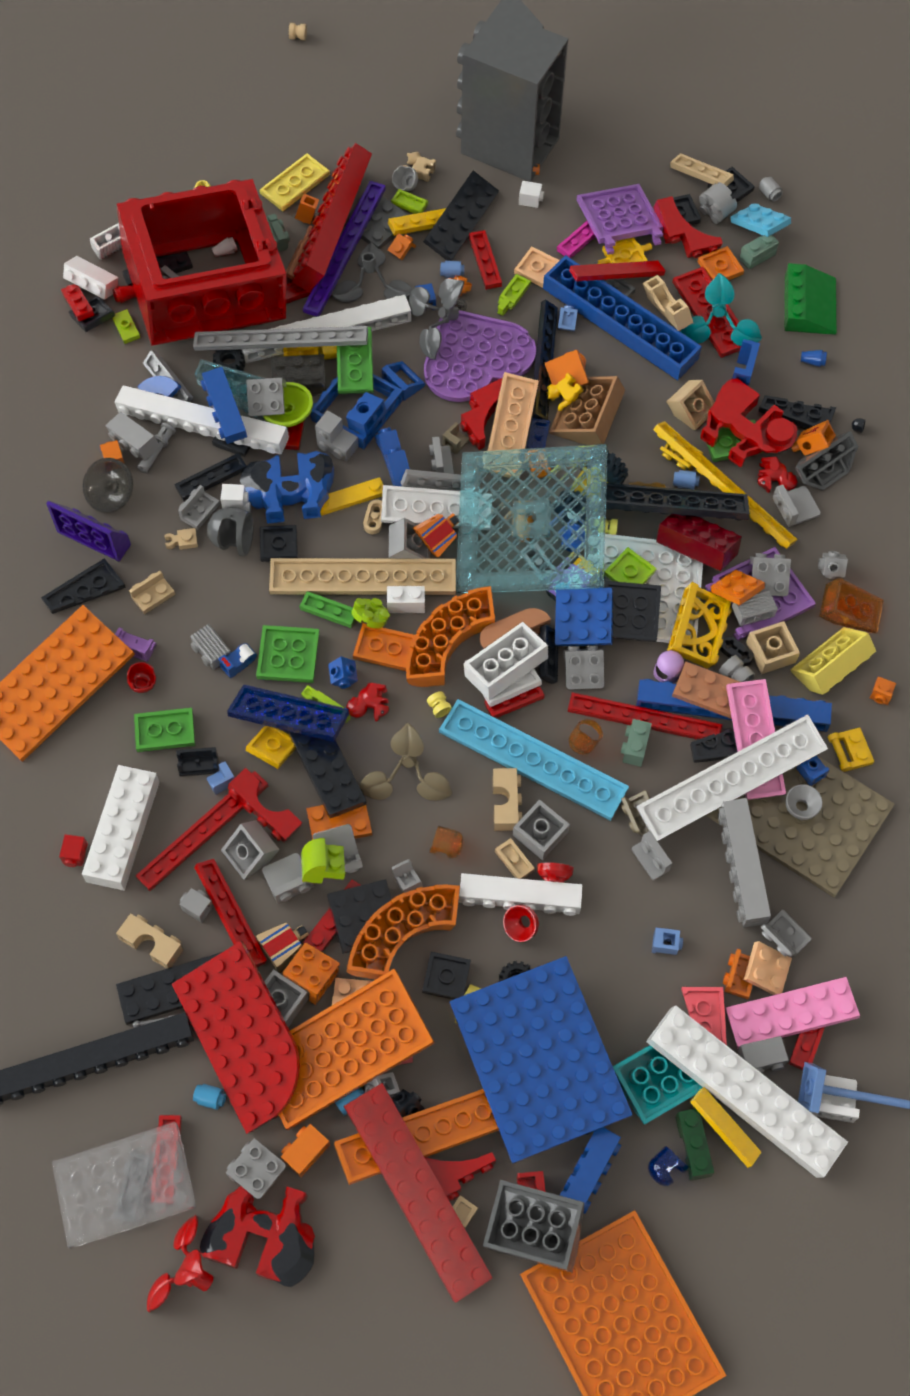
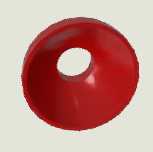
M539 863L537 865V872L544 881L564 883L573 875L574 867L561 863Z
M515 905L506 911L503 918V926L506 934L512 940L525 942L536 935L539 921L533 909L526 905ZM523 916H527L530 919L529 927H525L522 924Z

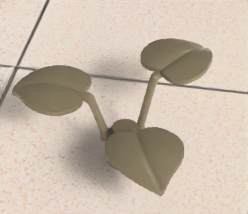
M406 723L391 739L392 750L402 756L391 776L387 778L385 773L381 771L371 772L363 778L359 786L362 793L372 799H386L393 791L390 781H392L401 765L406 768L415 766L418 779L421 781L417 785V791L423 798L438 801L452 794L450 784L444 775L438 772H430L424 778L422 777L417 756L422 754L424 743L417 730L409 723Z

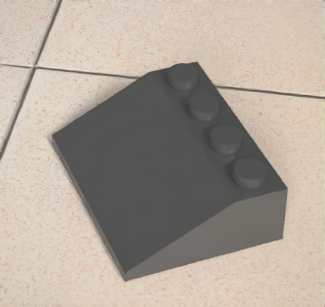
M500 1180L483 1246L493 1251L573 1273L579 1248L585 1203Z

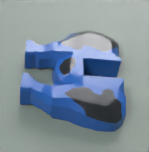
M319 451L307 454L297 453L299 475L282 477L279 455L269 460L251 462L245 467L240 477V483L245 485L246 492H249V502L255 509H266L267 524L285 522L283 506L301 501L305 503L302 506L304 519L321 517L320 510L329 499V491L334 479L333 461L326 453Z

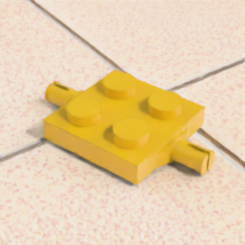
M634 237L616 241L615 246H613L614 254L608 255L605 246H603L602 251L606 258L598 260V264L648 261L644 252L652 250V245L648 243L641 246Z

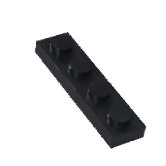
M239 453L174 485L182 500L185 501L199 485H202L204 491L242 473L247 465Z

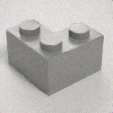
M328 410L315 425L317 446L321 450L333 454L337 459L347 462L359 447L358 437L344 430L342 418Z

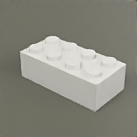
M522 622L464 663L465 677L488 700H491L548 659V645Z

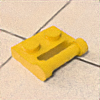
M860 727L840 733L835 732L827 736L835 749L841 771L846 772L874 763L873 756ZM841 740H843L852 762H848L840 743Z

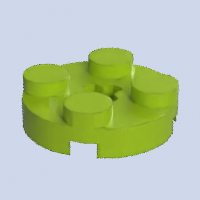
M357 598L352 608L353 617L360 623L361 621L366 622L367 627L370 628L384 627L390 617V613L382 605V601L377 598L372 600Z

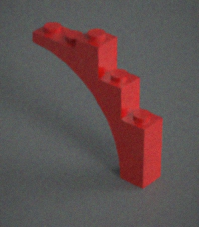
M492 1152L464 1161H440L425 1157L449 1202L459 1197L458 1193L461 1192L460 1182L466 1184L475 1178V1174L479 1172L485 1174L494 1168L493 1165L496 1164V1159Z

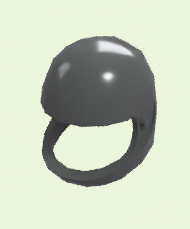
M228 507L219 509L208 522V538L220 549L225 550L230 546H235L239 556L248 555L253 540L254 524L252 514L241 508Z

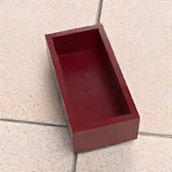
M671 514L659 524L656 542L721 571L738 555L742 536L719 527L717 524L703 520L701 517Z

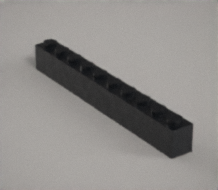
M184 1012L0 1070V1105L4 1103L3 1101L9 1099H22L25 1097V1094L31 1092L33 1094L41 1093L50 1086H63L66 1084V1081L72 1079H85L88 1074L94 1072L95 1074L104 1073L113 1066H126L129 1061L135 1059L137 1061L145 1060L154 1053H167L170 1048L176 1046L178 1048L190 1045V1042L194 1041L188 1016Z

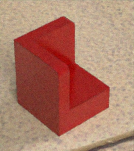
M543 1171L517 1173V1184L545 1192Z

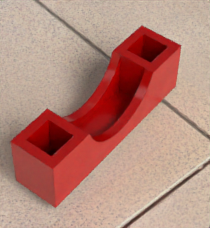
M247 768L243 769L228 784V793L235 800L239 799L243 803V808L251 814L253 812L258 817V823L264 828L267 826L272 831L271 835L277 841L281 840L285 843L301 827L302 822L289 809L274 812L264 808L257 797L260 781Z

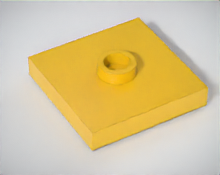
M268 722L246 746L247 752L277 769L281 767L295 750L294 743H292L289 734Z

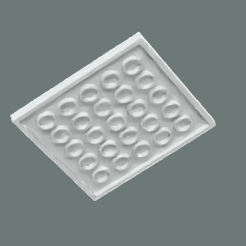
M595 533L591 563L603 570V575L604 571L627 547L657 568L654 575L645 584L661 585L657 642L669 643L684 589L691 582L698 584V587L701 588L703 563L663 546L654 539ZM605 576L596 588H604V582L611 580ZM692 609L691 612L694 615H697L699 613V610L695 613V610ZM699 618L696 620H689L688 622L694 627L696 635L698 632ZM686 630L685 634L690 635L691 632L689 630Z

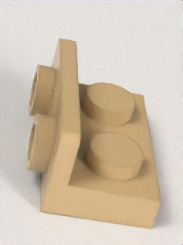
M161 571L152 573L147 579L135 584L129 590L132 600L144 615L175 595V591L164 579Z

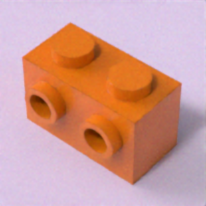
M311 1124L307 1128L303 1126L296 1134L298 1138L292 1144L288 1143L281 1151L282 1161L301 1178L330 1146L329 1140Z

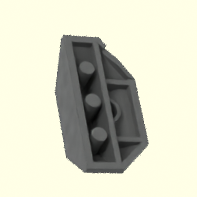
M851 431L834 438L828 448L806 455L799 460L796 470L803 484L824 490L850 472L855 453L859 447Z

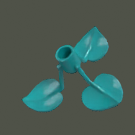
M721 273L717 274L705 290V298L712 304V312H710L708 320L705 322L702 316L692 317L693 323L681 329V333L696 343H702L711 334L708 324L712 317L726 316L731 327L734 329L731 333V340L736 345L741 346L743 339L752 340L757 343L762 339L759 326L753 320H741L738 322L737 327L733 324L726 311V304H730L733 301L735 292L730 281Z

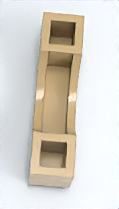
M658 275L643 283L648 300L678 331L693 323L689 307L681 298L676 301L672 297L665 282Z

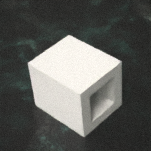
M522 181L519 205L538 208L539 202H543L544 198L542 184Z

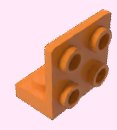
M304 943L283 971V976L306 989L310 993L309 1002L316 1005L337 977L340 963L308 943Z

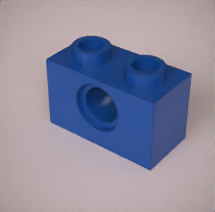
M365 392L358 399L354 408L347 413L346 419L349 429L367 436L386 412L384 400Z

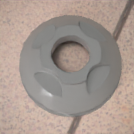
M797 785L791 788L786 796V808L793 817L800 820H809L820 812L822 797L815 788L809 785ZM796 803H806L807 810L800 811L797 809Z

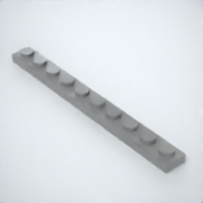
M346 326L195 332L193 347L195 351L367 345L368 327Z

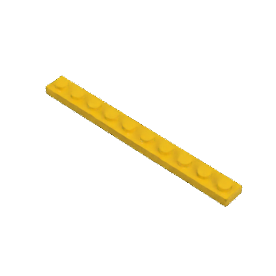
M665 421L655 426L653 430L657 433V436L669 443L670 447L674 451L679 452L686 462L697 468L698 473L707 477L713 486L718 487L725 493L746 494ZM748 496L750 519L763 527L765 533L772 535L780 546L786 549L792 546L798 539Z

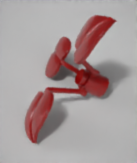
M197 1215L188 1219L175 1235L174 1249L180 1250L182 1248L186 1257L175 1278H170V1275L165 1273L152 1285L147 1298V1311L149 1313L165 1302L173 1283L178 1286L187 1285L191 1287L193 1285L203 1292L207 1291L212 1285L214 1277L202 1269L200 1251L193 1250L189 1253L187 1250V1245L192 1243L197 1232Z

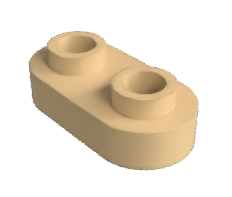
M373 500L368 504L363 521L364 530L368 534H377L382 529L381 500Z

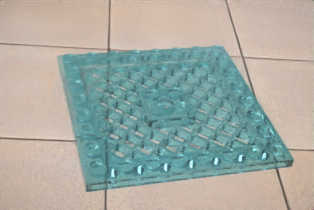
M607 445L462 452L456 593H468L469 590L491 586V592L604 588ZM567 466H573L570 470L566 468ZM549 467H555L552 471L547 469ZM530 468H537L533 472L529 470ZM581 468L584 473L577 479L573 473ZM511 469H518L515 473L511 471ZM562 469L566 474L559 480L555 474ZM493 470H501V471L496 474ZM544 470L548 474L540 480L537 475ZM508 471L512 476L504 482L501 477ZM526 471L530 475L522 481L519 476ZM488 473H491L494 477L486 483L483 478ZM571 477L575 482L568 488L563 483ZM553 478L557 483L551 488L547 487L545 484ZM586 478L587 487L582 483V481H584ZM535 479L538 484L533 489H530L527 485ZM517 480L520 485L515 490L511 489L509 486ZM499 481L502 486L495 491L492 486ZM480 482H482L485 485L481 490ZM580 485L584 490L576 496L572 491ZM561 486L566 491L558 497L554 492ZM543 487L547 492L540 498L536 493ZM525 488L529 493L522 499L518 494ZM508 489L511 494L504 500L500 495ZM490 490L493 495L486 501L482 496ZM570 494L574 500L567 505L563 500ZM551 495L556 499L552 504L550 499H548ZM585 495L586 504L581 500ZM516 497L519 501H513L512 508L508 503ZM498 498L502 503L495 509L490 504ZM481 499L484 504L479 508V500ZM577 503H580L583 508L576 514L572 508ZM561 504L565 509L557 514L554 509ZM507 506L511 511L503 517L499 512ZM489 507L492 512L485 518L481 513ZM570 512L574 517L566 523L562 518ZM552 513L555 516V518L550 522ZM584 513H586V522L580 518ZM497 515L501 520L493 526L490 521ZM535 515L536 520L533 523H528L527 518ZM513 516V521L511 525L508 522V520ZM480 517L483 519V521L478 525ZM578 520L583 525L575 531L571 526ZM560 521L564 527L557 532L553 527ZM488 524L492 529L484 535L481 530ZM504 524L508 525L510 528L502 534L499 529ZM569 529L573 535L566 541L562 535ZM551 530L555 535L547 541L544 537H550ZM584 531L585 540L580 536V534H582ZM497 533L500 538L493 544L489 539ZM478 534L482 537V539L479 542ZM511 534L513 539H515L512 543L507 539ZM526 538L534 539L531 542H529ZM578 538L582 543L574 549L570 544ZM541 539L545 545L538 551L534 545ZM560 539L564 544L556 550L552 545ZM523 540L527 546L519 551L516 546ZM505 541L509 546L501 552L498 547ZM485 542H488L491 547L483 553L479 548ZM568 547L573 552L565 558L561 553ZM550 548L554 553L546 559L542 554ZM585 548V554L583 557L580 554V552ZM532 549L536 554L528 560L524 555ZM496 550L500 555L492 561L488 556ZM512 550H515L518 554L510 561L506 556ZM477 551L482 555L478 560ZM559 556L563 562L556 568L552 562ZM578 556L582 561L574 567L570 561ZM541 557L545 562L537 568L533 563ZM504 558L508 564L501 570L497 564ZM523 558L527 563L519 569L515 564ZM486 559L490 565L483 571L479 565ZM566 565H568L571 569H563V568H564ZM531 566L535 571L526 570ZM548 566H550L553 570H545V569H546ZM512 567L516 570L508 572ZM493 568H495L498 572H490V571H491Z

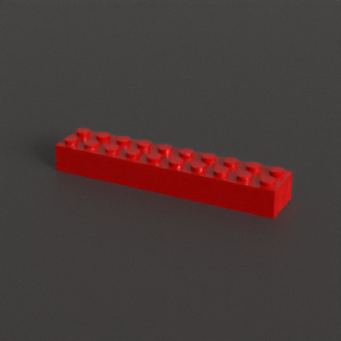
M357 143L351 148L348 147L344 157L341 156L337 161L336 165H338V168L332 174L334 178L329 182L327 186L329 190L322 198L324 203L318 208L317 212L319 215L315 217L312 223L314 228L312 227L307 235L309 240L303 245L302 249L304 252L300 254L297 260L299 265H296L292 272L294 275L292 282L308 292L316 286L326 273L372 156L371 152Z

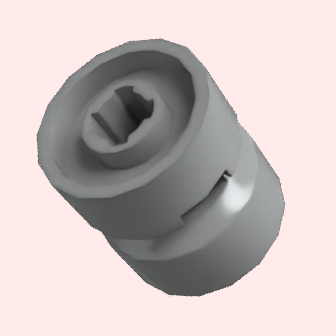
M737 655L729 658L719 669L721 675L740 682L751 681L755 676V673L748 666L743 667L744 662Z

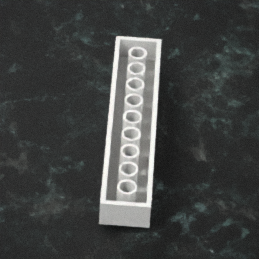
M676 1005L670 1008L646 1042L698 1084L705 1087L713 1096L816 1178L826 1176L847 1145L848 1141Z

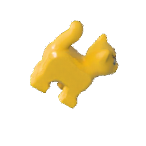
M566 373L565 378L559 381L557 385L550 384L547 387L548 399L554 401L561 394L565 400L558 405V411H562L564 407L576 401L579 394L584 391L580 384L576 383L572 387L576 380L569 373Z

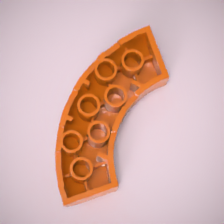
M491 586L476 588L458 597L457 595L452 597V600L438 606L426 621H423L411 642L407 657L406 680L408 684L416 687L445 685L446 666L456 648L468 638L481 633L486 626L495 623Z
M444 884L419 887L396 896L379 908L366 922L353 944L348 960L347 973L357 977L376 980L389 972L395 953L400 946L412 937L434 930L451 931L456 925L460 886Z

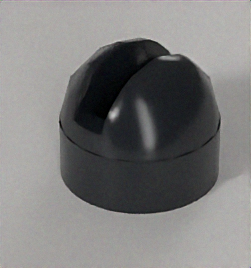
M857 418L853 420L852 429L855 432L863 433L866 419Z

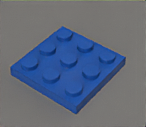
M613 588L556 590V646L612 645Z

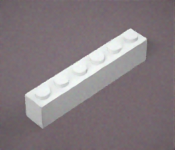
M461 873L459 903H463L465 906L478 904L486 908L499 906L508 910L515 905H526L534 911L542 910L548 914L564 912L565 915L569 916L580 914L582 884Z

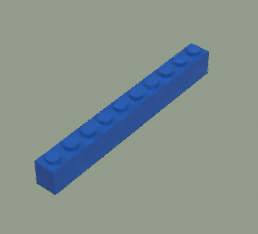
M652 679L639 681L636 706L663 712L732 720L731 718L672 697L676 684L670 681L656 682ZM783 695L769 696L775 726L785 727L809 715L818 731H828L831 725L832 703H826L823 700L810 701L805 698L793 699Z

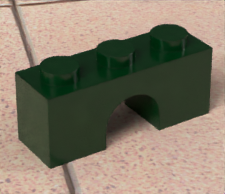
M696 1109L679 1111L675 1119L679 1136L683 1139L685 1145V1163L689 1180L709 1178L714 1174L701 1114Z

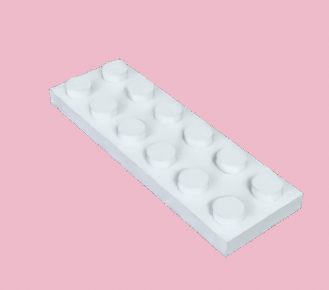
M383 485L381 522L395 523L406 518L419 525L436 514H441L446 519L454 513L460 522L453 528L490 531L492 494Z

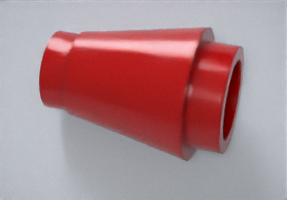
M117 286L113 289L116 302L123 303L136 297L133 286Z

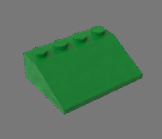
M788 263L785 273L784 331L836 335L835 277L806 264Z

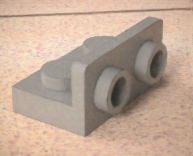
M650 831L643 834L641 842L634 845L631 850L651 879L656 880L670 871L672 862Z

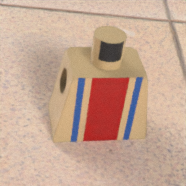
M284 923L258 934L256 938L279 973L289 965L301 949L300 940L309 934L303 925L292 931L290 926Z

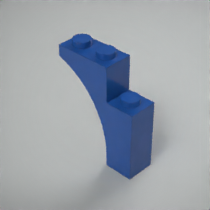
M391 427L379 430L378 434L374 437L384 457L393 486H401L405 470L410 468L405 450L401 449L396 429L391 430Z

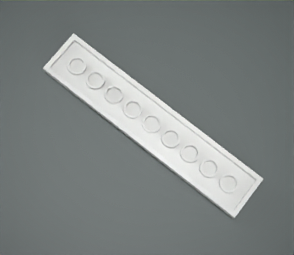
M806 715L637 806V809L649 831L658 841L720 808L723 801L734 800L828 748L809 715Z

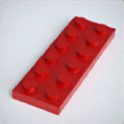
M700 267L674 277L672 283L694 316H702L706 322L710 312H712V304L706 300L705 290L712 280L704 267ZM726 304V311L733 324L737 327L739 321L729 305ZM713 316L708 324L711 329L709 340L720 357L723 358L740 351L741 346L736 345L731 340V333L734 329L731 327L726 316Z

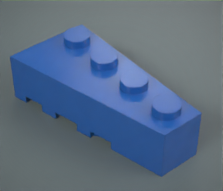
M223 367L202 373L203 380L200 382L203 391H207L208 396L206 399L209 407L214 409V412H212L215 423L219 422L220 428H218L221 439L225 438L226 443L229 444L247 438L245 426Z

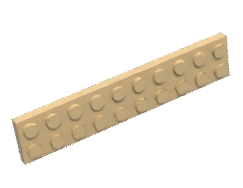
M271 558L270 594L305 595L308 591L317 595H387V586H425V595H456V559Z

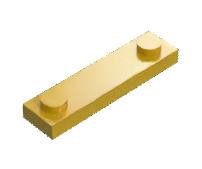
M375 478L329 493V499L320 510L321 516L382 497L383 483L381 478Z

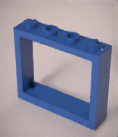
M374 374L373 389L388 397L384 402L386 412L367 436L358 434L343 425L344 430L358 437V445L363 450L403 401L402 389ZM338 377L331 381L330 387L322 392L320 399L316 403H313L310 413L311 421L317 423L324 415L323 413L339 395Z

